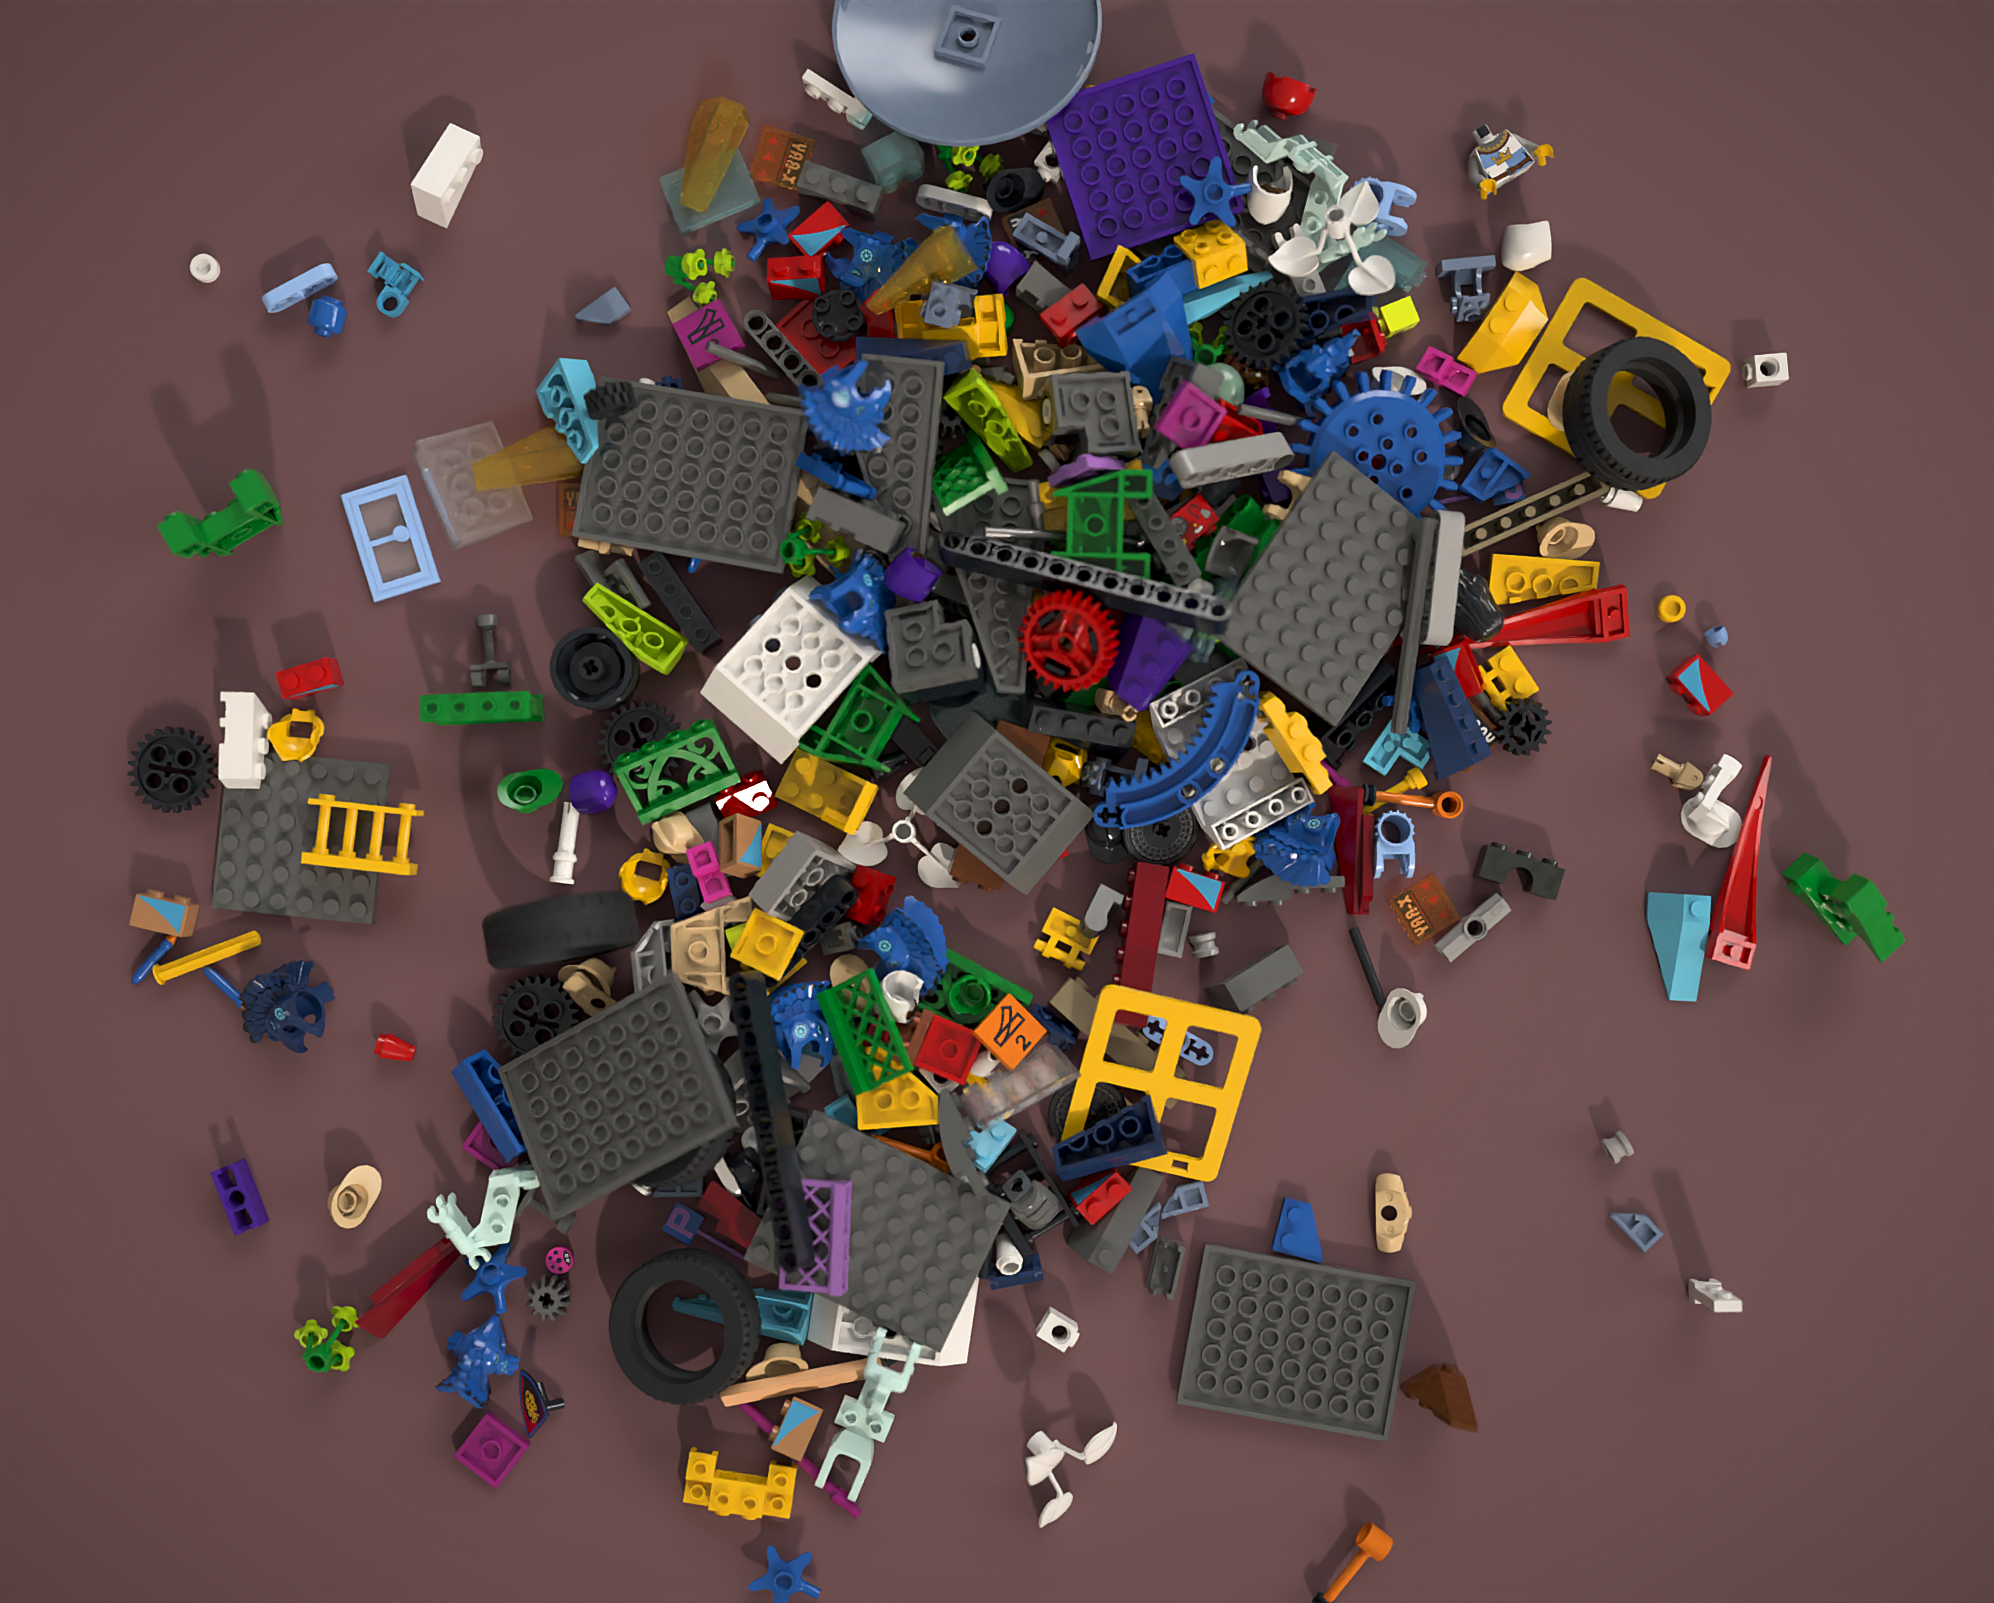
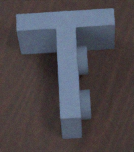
M1027 212L1012 234L1014 240L1056 263L1059 267V272L1069 277L1082 256L1080 236L1073 232L1066 236Z

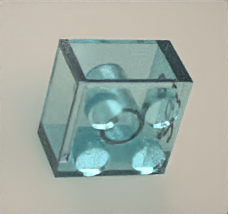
M898 131L860 149L863 166L872 184L882 187V191L885 194L895 191L899 184L907 180L908 182H913L923 175L922 173L925 172L924 153L918 141Z

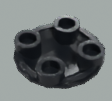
M831 290L814 300L812 323L816 331L824 339L833 342L847 341L855 337L863 326L865 316L859 309L862 303L851 290Z

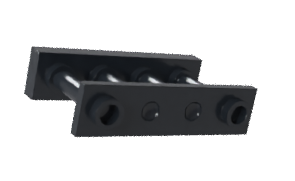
M1023 1128L1019 1130L1022 1141L1002 1152L984 1174L989 1182L985 1186L987 1191L1004 1199L1007 1195L1002 1186L1006 1182L994 1184L990 1175L993 1174V1170L1029 1150L1036 1164L1024 1170L1025 1174L1029 1179H1032L1042 1173L1050 1185L1048 1189L1052 1191L1063 1207V1210L1058 1212L1048 1224L1038 1230H1022L1018 1224L1019 1219L1009 1208L1003 1224L1023 1258L1033 1253L1031 1245L1035 1243L1034 1240L1066 1220L1070 1219L1073 1226L1077 1227L1079 1225L1077 1217L1080 1216V1212L1072 1201L1070 1203L1067 1202L1037 1152L1036 1148L1039 1144L1032 1132L1027 1134ZM1018 1180L1015 1182L1012 1190L1022 1185L1023 1181Z

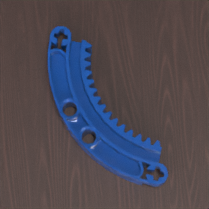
M1245 669L1235 675L1233 682L1216 681L1209 684L1208 687L1215 693L1207 695L1208 700L1212 702V704L1204 706L1209 715H1201V719L1205 724L1196 725L1200 732L1199 735L1191 733L1190 736L1194 742H1184L1186 751L1178 749L1176 751L1178 759L1169 756L1170 765L1168 766L1161 762L1160 771L1151 767L1150 776H1147L1142 771L1140 779L1137 780L1131 774L1130 781L1126 782L1124 777L1120 776L1119 783H1115L1113 777H1110L1106 784V801L1098 803L1093 810L1095 822L1101 827H1119V829L1145 826L1182 812L1209 793L1230 771L1249 739L1259 707L1260 698L1258 693L1260 683L1258 676L1253 671ZM1245 675H1249V678L1254 680V684L1248 686V694L1254 693V700L1250 697H1237L1238 692L1244 695V686L1239 684V681L1244 680ZM1222 758L1224 761L1222 768L1219 770L1210 769L1211 760ZM1186 784L1195 786L1194 794L1189 797L1181 794V789ZM1105 807L1108 808L1110 813H1117L1116 807H1120L1122 822H1116L1117 816H1108V821H1103L1102 816L1097 815Z

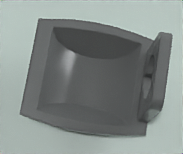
M1223 525L1210 547L1204 569L1238 582L1249 564L1254 545L1258 544L1259 540Z
M1023 1170L1017 1171L1002 1186L1004 1192L1011 1200L1010 1209L1021 1222L1033 1230L1041 1229L1048 1224L1062 1206L1051 1190L1036 1180L1031 1182ZM1022 1180L1023 1184L1021 1187L1023 1190L1020 1193L1017 1191L1012 1192L1014 1183Z

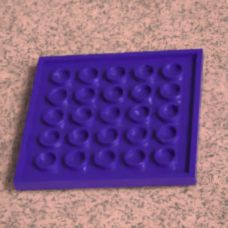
M1195 53L1080 90L1066 106L1045 122L1090 263L1114 255L1118 245L1131 250L1182 233L1185 230L1200 227L1209 221L1221 220L1214 213L1208 212L1201 217L1196 225H1191L1189 218L1195 206V198L1180 183L1182 175L1196 181H1203L1208 174L1210 163L1214 157L1218 156L1221 158L1223 181L1228 185H1237ZM1240 195L1229 200V207L1233 215L1244 212L1245 208Z

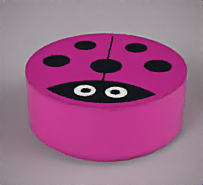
M564 1245L553 1247L546 1256L548 1269L556 1274L567 1272L574 1263L572 1250Z

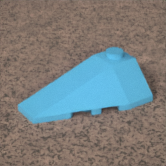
M558 358L537 388L536 394L547 418H553L556 422L555 428L558 433H564L567 437V445L579 461L587 463L598 448L597 420L590 419L583 398L584 394L589 392V390L596 389L594 375L590 370L587 360Z

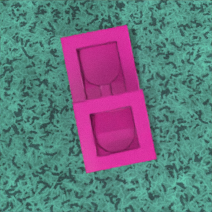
M1431 346L1428 347L1416 367V371L1459 397L1466 396L1477 377V372L1454 362L1452 356Z
M711 841L686 850L692 873L697 877L705 903L710 904L733 894L726 874L719 871V856Z

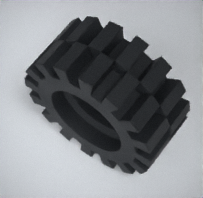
M616 381L613 384L607 383L605 386H597L596 389L589 390L583 396L589 417L592 420L611 419L614 416L619 417L620 414L629 413L628 411H632L637 407L632 385L626 381L620 383Z

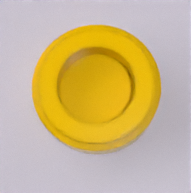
M1675 595L1663 597L1656 606L1658 617L1667 623L1680 620L1686 610L1684 601Z

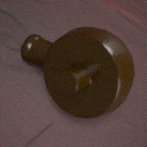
M1246 366L1240 370V374L1245 376L1244 385L1248 391L1255 393L1268 387L1270 380L1266 371L1262 369L1249 370Z

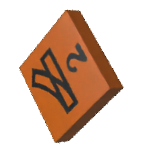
M1008 993L972 1031V1034L1011 1071L1047 1030Z

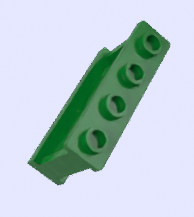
M528 691L420 695L419 697L420 721L423 723L435 722L437 726L544 722L543 695H530Z
M713 718L697 720L690 728L683 731L675 730L669 733L665 739L658 742L650 741L644 744L640 750L633 753H623L614 761V772L633 804L642 825L741 782L740 772ZM703 737L710 738L713 741L712 750L707 755H703L702 753L706 748L705 742L702 746H696L694 744L696 740ZM718 751L726 767L720 768L711 760ZM669 757L683 758L695 763L688 772L687 784L681 786L672 779H658L661 769ZM643 766L644 771L641 773L636 772V775L640 778H648V781L636 782L629 777V771L635 767ZM700 767H703L699 773H704L705 776L696 779L694 777L695 772ZM668 785L672 787V791L664 794L662 792L664 787L657 788V786ZM647 788L648 801L642 803L635 789Z
M947 947L946 956L949 962L946 965L943 979L939 982V984L943 985V990L937 989L934 993L938 995L939 1000L936 1003H930L925 998L922 1002L918 1000L917 1012L923 1013V1010L926 1009L933 1012L934 1015H940L974 1030L975 1028L967 1024L975 1022L980 1024L1006 994L1010 993L1015 999L1020 1000V1004L1025 1009L1034 995L1032 992ZM959 972L982 977L991 989L998 991V996L993 998L998 1003L994 1005L990 1001L989 1008L975 1016L957 1014L949 1005L948 992L954 983L952 978L958 979L957 974ZM945 1004H947V1007L951 1015L939 1009L942 1008Z

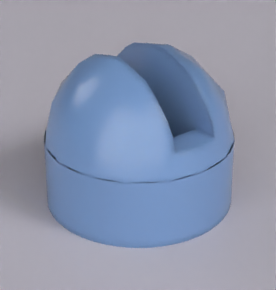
M1724 625L1714 627L1703 634L1707 643L1714 648H1719V642L1724 646L1728 641V633Z

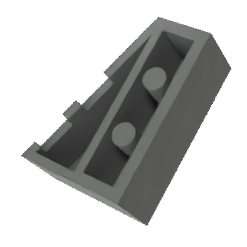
M1035 261L1016 287V302L1040 318L1042 312L1072 290ZM1078 340V341L1075 343V344H1077V345H1079V346H1082V343L1080 342V340Z
M818 488L806 518L813 521L819 520L829 525L831 529L837 532L840 530L854 537L855 540L884 553L894 552L906 526V523L899 520V514L885 509L883 513L875 509L876 503L862 497L858 501L851 497V493L838 488Z
M1286 944L1278 946L1254 959L1238 972L1226 975L1227 979L1219 984H1211L1204 989L1215 1008L1245 1015L1256 1008L1254 1004L1259 1000L1265 1002L1277 995L1275 990L1281 986L1287 988L1298 981L1296 977L1304 971L1291 948Z

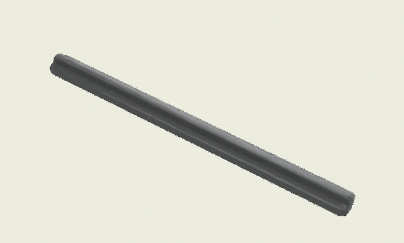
M1420 518L1418 524L1390 728L1391 732L1395 734H1405L1407 732L1436 523L1431 518Z

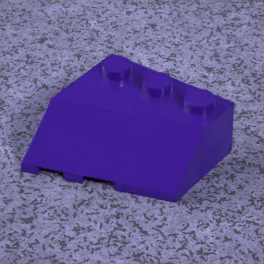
M1125 612L1116 638L1119 644L1114 648L1118 654L1112 659L1114 664L1108 669L1109 671L1104 678L1115 693L1135 710H1146L1195 645L1167 622Z

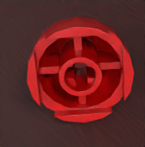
M1267 72L1262 87V100L1266 107L1273 110L1271 116L1286 121L1288 116L1297 117L1304 114L1310 107L1317 89L1310 88V85L1283 75L1282 78L1275 76V73Z

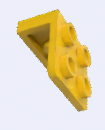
M1222 220L1209 221L1205 225L1185 230L1180 235L1174 237V244L1192 261L1194 283L1199 289L1248 270L1245 241L1225 225Z

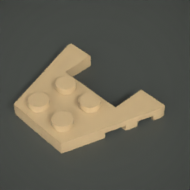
M746 896L670 925L672 972L678 973L681 982L704 989L708 988L730 996L728 983L730 977L726 976L724 923L748 922L752 914V898Z

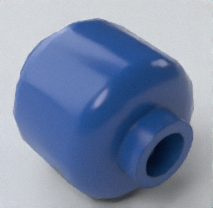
M322 295L321 299L313 300L307 318L308 324L315 328L313 333L325 338H330L331 334H341L348 314L347 310L343 307L344 303Z

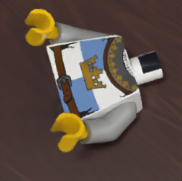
M1485 124L1472 133L1479 146L1469 155L1468 181L1480 191V198L1484 200L1489 193L1492 192L1496 195L1499 187L1527 171L1535 162L1534 159H1537L1540 166H1544L1546 164L1545 156L1554 157L1552 146L1549 144L1539 146L1514 133H1510L1508 130H1503L1493 136Z

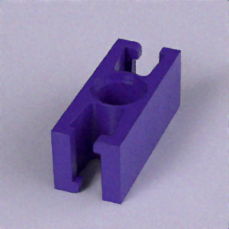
M246 1159L229 1165V1168L225 1166L211 1172L235 1236L270 1221ZM229 1168L230 1170L233 1169L237 1182L236 1186L233 1185L227 1172ZM237 1191L244 1195L243 1203L238 1201L236 1197ZM244 1208H247L254 1223L247 1224L243 1211Z

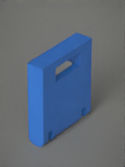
M800 452L795 463L796 466L835 488L870 501L874 499L876 489L842 470L843 464L834 461L831 465L822 461V456L813 452L809 456Z

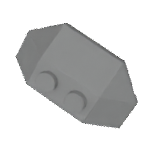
M675 919L654 922L631 951L635 992L672 972L670 925L675 923Z

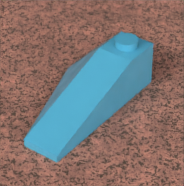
M1647 892L1646 922L1652 934V944L1654 951L1657 952L1660 973L1668 1000L1695 1002L1697 1000L1710 924L1711 896Z

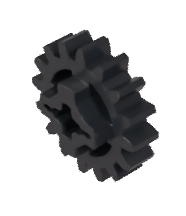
M1515 698L1514 704L1506 702L1505 706L1507 709L1505 711L1500 709L1497 711L1501 718L1493 720L1494 723L1499 724L1498 728L1493 730L1494 734L1500 735L1496 743L1503 745L1502 749L1504 751L1511 752V754L1520 756L1521 753L1530 756L1531 750L1539 752L1538 744H1547L1544 735L1551 734V731L1547 730L1546 726L1550 725L1552 720L1545 719L1549 711L1541 709L1542 703L1533 702V699L1529 698L1524 700ZM1527 710L1531 711V712L1533 713V715L1535 716V718H1532V717H1531V713L1528 712ZM1511 735L1514 736V741H1517V744L1512 741Z

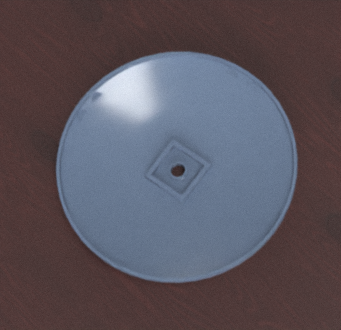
M836 0L832 18V36L838 66L848 87L864 108L878 120L906 136L928 143L955 147L980 146L1009 140L1029 132L1056 115L1070 102L1087 79L1097 56L1102 31L1100 0ZM966 34L975 36L972 41L968 42L961 39Z

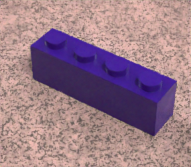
M1268 387L1244 398L1243 404L1276 411L1268 406L1266 398L1271 396ZM1257 419L1262 422L1263 435L1277 432L1278 423ZM1293 461L1281 469L1252 474L1254 478L1258 477L1261 484L1259 493L1264 503L1268 502L1269 505H1279L1292 500L1290 488L1281 483L1277 477L1280 471L1295 468Z

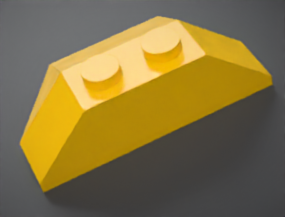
M1515 271L1456 360L1477 372V374L1518 365L1548 321L1539 286L1518 271Z

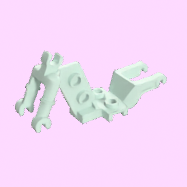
M1252 120L1248 124L1247 130L1242 133L1244 124H1237L1233 132L1235 138L1245 144L1265 163L1289 157L1294 161L1293 165L1297 170L1303 173H1315L1300 228L1304 237L1313 240L1317 248L1322 234L1321 228L1326 226L1325 212L1333 206H1338L1343 185L1349 177L1331 162L1334 159L1331 155L1324 156L1316 149L1318 144L1314 141L1308 142L1303 135L1283 139L1267 125H1263L1257 130V120ZM1377 221L1369 224L1366 229L1363 226L1356 229L1353 235H1350L1356 251L1360 247L1371 244L1372 241L1383 239L1386 236L1387 229H1381L1377 233ZM1329 234L1326 235L1322 251L1317 254L1319 265L1316 269L1318 273L1323 271L1326 265L1351 253L1346 239H1340L1337 242Z
M528 1161L522 1162L520 1166L493 1170L488 1178L489 1185L481 1222L476 1228L471 1226L467 1220L468 1217L464 1216L456 1205V1195L452 1192L448 1196V1202L445 1201L442 1194L437 1197L436 1205L439 1208V1213L436 1212L434 1206L428 1209L427 1216L429 1220L439 1223L446 1233L445 1236L450 1238L461 1254L468 1256L469 1264L475 1270L480 1266L476 1259L477 1255L483 1256L486 1262L492 1257L488 1249L483 1247L509 1242L520 1194L519 1187L523 1186L524 1189H533L540 1186L533 1165L529 1164Z
M878 1326L872 1340V1349L868 1352V1361L864 1370V1377L866 1378L858 1400L848 1395L844 1396L834 1423L844 1427L834 1435L814 1485L823 1488L834 1459L838 1454H844L857 1459L860 1462V1467L847 1499L854 1502L871 1466L874 1454L873 1439L884 1443L894 1420V1414L883 1410L890 1392H903L906 1389L910 1375L914 1371V1362L917 1361L923 1345L913 1341L902 1374L877 1364L876 1360L887 1329Z

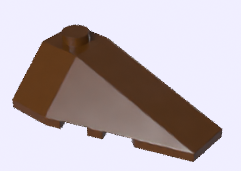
M1442 1363V1366L1432 1364L1401 1383L1400 1390L1407 1398L1415 1400V1397L1418 1398L1419 1406L1433 1411V1415L1448 1426L1474 1433L1478 1432V1424L1466 1378L1458 1370L1457 1366L1449 1363Z

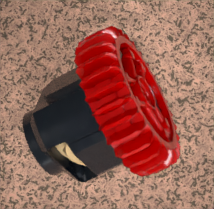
M1071 589L1067 590L1064 594L1061 590H1058L1054 594L1050 592L1043 598H1039L1035 601L1034 605L1027 609L1028 614H1025L1021 619L1024 623L1018 628L1023 634L1017 640L1024 642V645L1018 651H1026L1027 653L1022 661L1029 660L1031 662L1028 671L1036 669L1038 671L1036 679L1041 676L1046 678L1044 685L1053 681L1054 690L1063 684L1065 692L1072 687L1076 692L1082 686L1086 689L1092 683H1098L1108 673V669L1113 666L1114 661L1112 659L1118 654L1114 650L1119 644V641L1115 640V635L1118 631L1114 629V620L1111 616L1110 608L1102 606L1101 602L1097 604L1091 603L1092 596L1083 600L1082 591L1073 597Z

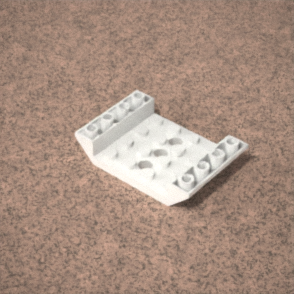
M808 575L788 587L715 667L700 692L780 764L799 745L798 740L868 663L873 664L882 654L875 640H872L869 635L862 637L859 633H848L839 625L841 622L832 610L826 608L821 599H809L810 592L821 584ZM776 639L781 643L780 649L777 652L771 653L765 649V645L769 640ZM790 657H797L801 660V666L797 670L793 671L786 668V661ZM815 674L821 677L820 686L810 688L806 685V680L810 675Z
M1240 657L1149 704L1153 731L1168 762L1169 756L1175 759L1179 758L1176 752L1178 749L1186 751L1184 742H1194L1190 736L1191 733L1198 735L1200 733L1196 725L1205 724L1201 719V715H1209V712L1206 711L1204 706L1212 704L1208 700L1207 695L1215 693L1210 690L1209 684L1216 681L1233 682L1235 675L1239 671L1249 670L1243 658ZM1245 675L1244 680L1239 681V684L1244 686V695L1238 692V698L1253 696V694H1248V684L1254 681L1249 678V675ZM1259 709L1249 736L1253 742L1252 748L1249 751L1243 749L1238 760L1227 775L1209 793L1191 805L1201 828L1221 850H1225L1314 802L1303 777L1294 778L1292 772H1290L1263 731V728L1268 723H1260L1257 718L1263 714ZM1214 758L1211 760L1209 767L1212 770H1219L1224 762L1220 758ZM1186 784L1182 787L1186 797L1194 794V785Z
M978 1277L974 1281L941 1353L922 1345L917 1361L914 1363L945 1366L967 1362L979 1282ZM814 1293L807 1340L833 1351L868 1356V1352L873 1346L871 1343L878 1326L883 1327V1325ZM900 1333L892 1337L885 1335L878 1357L906 1361L914 1340Z

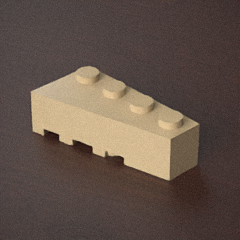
M1013 339L1012 364L1023 401L1037 399L1036 393L1051 374L1067 375L1071 373L1094 374L1097 372H1109L1094 360L1083 346L1073 344L1060 349L1057 344H1047V340H1036V343H1022V339Z

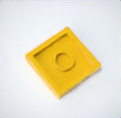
M754 908L730 957L780 981L804 931Z

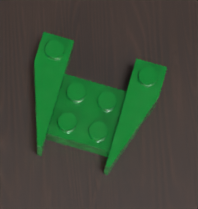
M246 469L239 472L235 476L236 479L229 483L237 498L227 504L228 507L224 510L206 515L204 521L183 512H173L165 516L164 522L157 525V528L173 555L191 558L194 554L198 553L200 557H207L210 555L209 552H216L218 556H230L234 554L232 549L272 525H283L280 515L281 509L279 508L280 503L264 475L254 469Z
M1124 469L1054 491L1053 496H1068L1067 551H1052L1051 555L1149 580L1150 553H1123L1124 497L1152 498L1153 470Z
M868 663L851 681L852 687L827 730L824 731L813 724L798 740V747L824 761L890 773L892 769L876 761L903 714L918 723L921 719L904 702L877 668Z
M1803 853L1781 873L1787 882L1786 888L1795 896H1799L1843 945L1846 946L1858 935L1863 939L1878 961L1882 963L1906 941L1901 930L1892 923L1895 920L1893 914L1889 911L1885 912L1884 908L1888 904L1870 879L1853 873L1843 882L1833 877L1821 859L1807 853Z

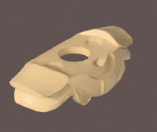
M575 971L563 985V988L570 994L571 998L590 1016H594L617 1003L593 986L591 980L582 972ZM600 998L605 1002L606 1007L596 1008L592 1005L591 1000Z
M1391 1173L1380 1174L1377 1176L1375 1186L1376 1240L1380 1251L1392 1253L1401 1249L1404 1233L1407 1232L1409 1218H1412V1207L1409 1206L1407 1194L1404 1192L1400 1176ZM1387 1205H1391L1397 1210L1396 1218L1391 1221L1385 1220L1381 1216V1210Z

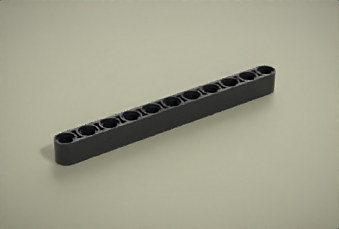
M956 530L946 531L940 537L941 559L948 566L1052 593L1061 590L1064 594L1067 590L1071 589L1073 597L1082 591L1083 600L1092 596L1091 603L1097 604L1101 602V605L1213 635L1224 634L1229 628L1231 606L1226 600Z
M749 970L732 974L728 982L778 1261L780 1267L785 1272L792 1273L811 1266L815 1260V1250L766 983L760 971Z

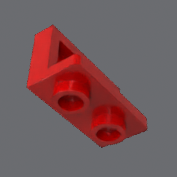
M1082 283L1042 312L1040 320L1057 338V346L1063 349L1065 346H1071L1079 340L1074 332L1076 329L1096 316L1103 318V306Z
M1378 319L1341 326L1343 331L1342 338L1355 328L1361 334L1354 343L1355 345L1351 348L1354 353L1350 359L1351 366L1379 357L1385 351L1386 338L1384 333L1378 330L1376 324Z
M762 769L750 771L741 778V782L714 793L716 803L724 819L736 813L752 818L778 807Z
M857 864L851 885L859 892V898L844 916L863 924L879 927L885 916L888 900L894 891L896 877Z

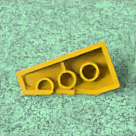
M985 379L995 392L1022 443L1036 453H1039L1045 446H1043L1037 399L1023 401L1019 386L1014 384L1011 386L1004 381L996 383Z

